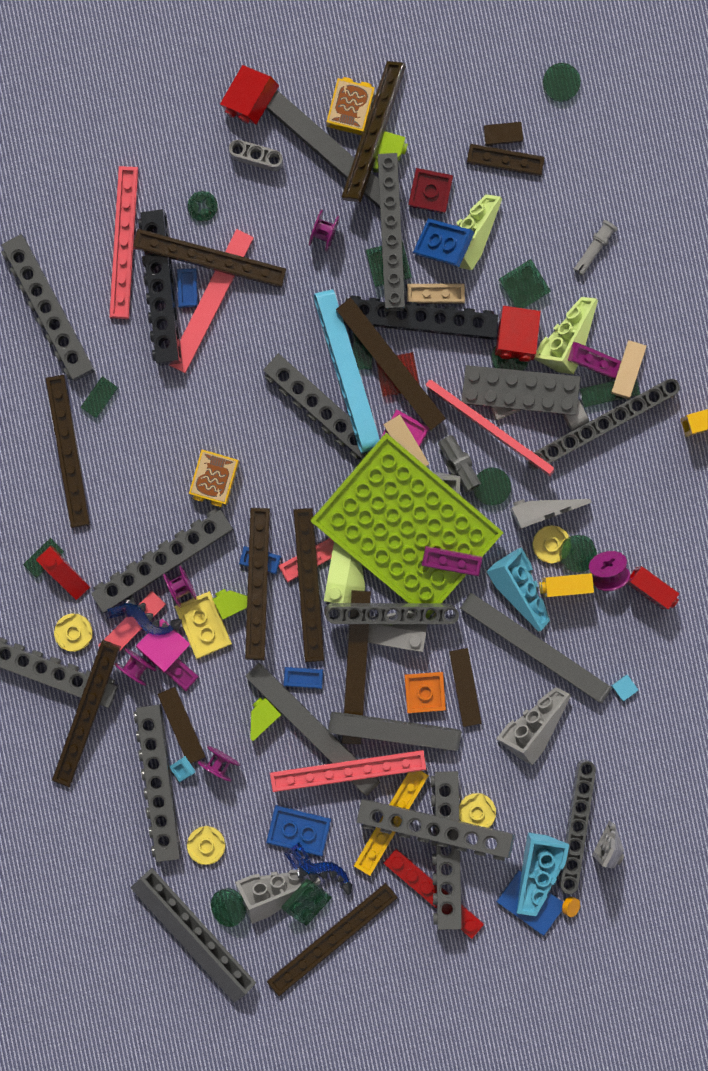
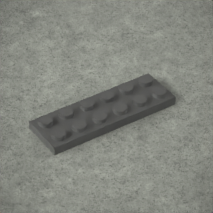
M466 365L462 402L469 405L576 416L581 377Z

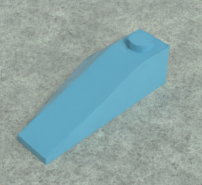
M521 547L495 562L487 573L503 596L537 631H541L550 620L542 598H539L536 587H539L538 583L533 581L530 570H533L532 565Z
M528 832L517 914L530 916L538 914L550 888L555 884L558 874L566 864L569 844L547 835Z

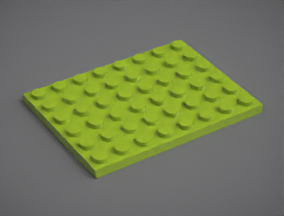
M388 433L381 437L310 520L408 603H442L467 575L422 566L425 546L483 557L504 533ZM428 610L425 615L426 618H429L434 610Z

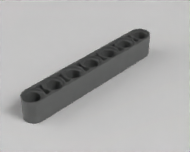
M331 603L324 610L327 620L332 624H454L459 619V612L453 605L441 603ZM336 609L339 611L338 615L334 618L329 617V612ZM351 610H358L356 617L351 618L348 616ZM370 610H377L375 617H368ZM396 610L394 617H387L388 611ZM409 610H415V615L412 618L406 617ZM428 610H434V615L431 618H426L425 616ZM453 610V615L450 618H445V612Z
M331 712L328 732L333 734L454 751L459 750L462 733L461 730L341 712Z
M581 760L577 763L565 837V843L569 844L566 864L563 870L561 869L559 877L560 888L567 894H573L577 891L596 773L595 765L589 760ZM585 764H589L591 767L590 772L587 774H583L581 771L582 766ZM582 783L588 785V789L584 793H580L578 790L579 785ZM580 802L584 803V810L577 812L575 809L576 805ZM575 822L582 823V828L579 831L573 830L572 826ZM572 841L579 842V847L576 850L570 849ZM570 860L576 861V867L573 869L567 868V863ZM568 879L573 880L571 888L564 887V882Z

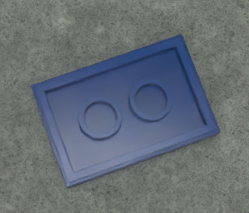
M428 218L413 254L460 267L475 232L467 228Z
M275 805L266 843L322 857L331 818Z
M518 870L496 902L544 936L561 913L563 901L548 892L547 898L536 916L517 914L522 874Z

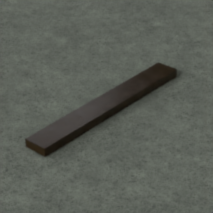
M386 62L342 194V199L345 201L359 203L362 201L406 68L403 62Z
M137 229L133 249L279 288H282L286 268Z
M350 297L340 305L336 311L428 428L432 430L446 419L352 298Z
M65 375L47 377L45 379L71 528L88 526L91 524Z
M250 508L245 660H265L270 508Z
M313 508L293 509L305 662L324 661L314 524L310 521L313 517Z
M351 590V603H370L371 591ZM353 609L350 611L351 618L357 616L358 610ZM349 624L343 713L363 716L369 624ZM342 735V744H361L362 738Z
M106 640L101 641L52 781L70 788L120 651L121 646Z
M385 882L270 977L267 983L278 996L282 995L394 902L398 896Z

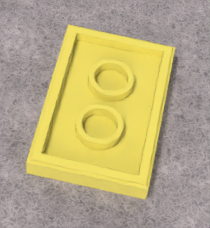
M210 591L197 596L198 600L192 598L181 603V608L178 605L174 606L179 619H182V626L196 659L232 644Z

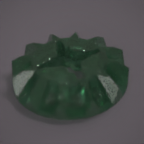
M201 190L194 192L189 198L187 208L189 214L195 220L208 221L215 216L218 203L210 192ZM206 199L205 204L209 209L203 208L199 211V205L196 202L202 203Z

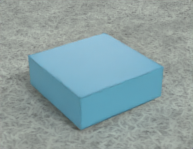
M627 674L611 685L622 701H625L638 691V688Z
M186 756L169 766L179 783L196 772Z

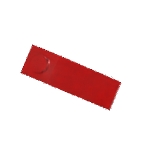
M52 545L37 557L36 561L75 600L90 588L85 580Z

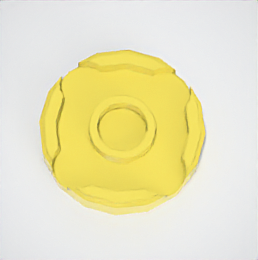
M545 526L538 530L533 538V552L543 562L551 564L560 562L570 552V537L561 527Z
M80 614L63 616L58 620L54 630L57 644L61 648L73 652L88 646L93 636L91 623Z
M472 793L461 800L459 804V820L461 822L487 828L494 823L496 808L488 796L481 793Z
M211 826L197 828L191 833L187 842L188 854L192 860L202 865L217 862L224 854L226 846L222 833Z

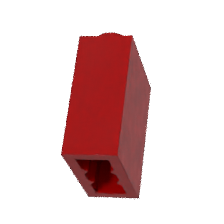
M242 65L220 105L225 109L224 113L232 118L237 116L239 120L246 124L251 122L257 125L279 85L271 76Z
M502 306L495 355L503 359L519 358L523 362L533 360L537 351L541 311Z
M635 567L630 574L627 584L659 608H674L678 603L679 599L677 597L680 593L644 567Z

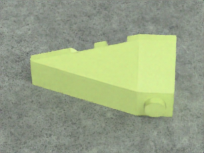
M486 194L470 209V214L464 220L460 219L456 222L457 226L475 232L458 268L473 270L482 256L502 201L501 197Z
M581 297L566 313L567 318L560 325L557 324L554 327L555 331L549 338L545 337L541 341L534 359L557 372L574 374L578 365L568 361L573 342L586 345L598 300L596 298Z
M334 541L324 601L351 603V590L365 591L362 564Z

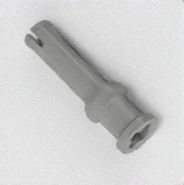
M603 220L602 227L598 233L593 235V242L573 268L577 272L583 266L579 272L582 276L600 249L608 245L609 238L618 230L616 226L607 220Z

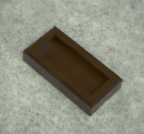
M522 122L483 126L485 146L523 142Z

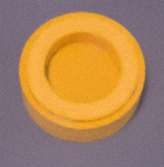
M570 896L563 902L562 912L569 917H574L580 909V901Z

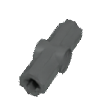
M449 435L440 440L438 445L447 459L448 470L452 475L461 477L460 483L465 492H470L479 487L481 483L472 469V460L466 452H462L454 436Z

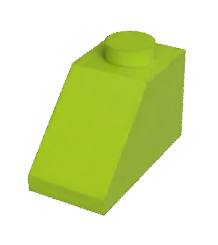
M384 131L373 167L374 173H378V154L397 153L398 161L401 159L402 154H406L408 146L405 143L406 137Z
M226 589L215 593L216 597L213 598L222 619H226L247 608V596L232 590L226 591Z
M260 697L252 705L254 707L251 711L250 739L252 741L282 714L267 698L263 700Z

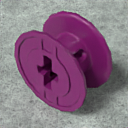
M321 209L308 245L310 246L313 243L314 238L327 242L325 252H327L335 235L340 216H337L334 224L321 220L323 216V210Z
M616 551L602 552L593 557L589 563L590 572L593 574V585L602 591H614L625 586L630 579V572L626 568V557Z
M180 565L181 576L170 581L167 575L163 574L165 582L179 608L182 607L179 598L190 592L194 599L198 600L188 576Z
M125 648V651L131 658L125 666L115 663V666L136 682L146 686V683L140 678L146 668L157 671V669L138 654Z
M207 745V748L214 754L208 764L202 761H198V764L217 777L231 782V779L225 772L230 763L236 766H240V763L222 751ZM217 756V759H216L214 765H212L213 760H214L215 757ZM226 762V766L224 767L223 771H221L222 766Z

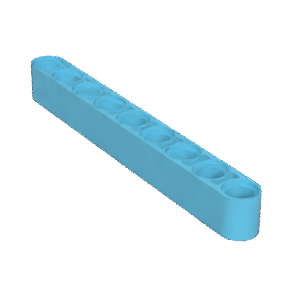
M331 289L314 293L315 306L361 453L369 452L380 439L343 318L336 311L339 305L335 292Z

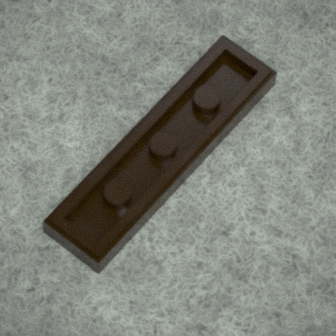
M470 144L466 164L541 177L545 157Z
M468 648L449 651L462 726L482 724Z
M176 686L157 694L184 756H186L190 764L205 758V752Z

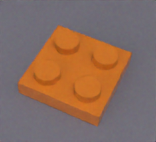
M443 672L404 674L407 713L446 710Z

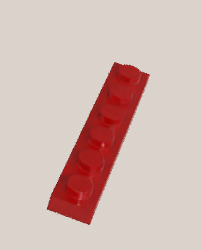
M395 848L383 863L433 905V893H437L436 885H433V879ZM441 887V892L443 894H449L444 888ZM444 904L441 909L444 914L451 913L452 905ZM461 904V930L472 939L484 923Z

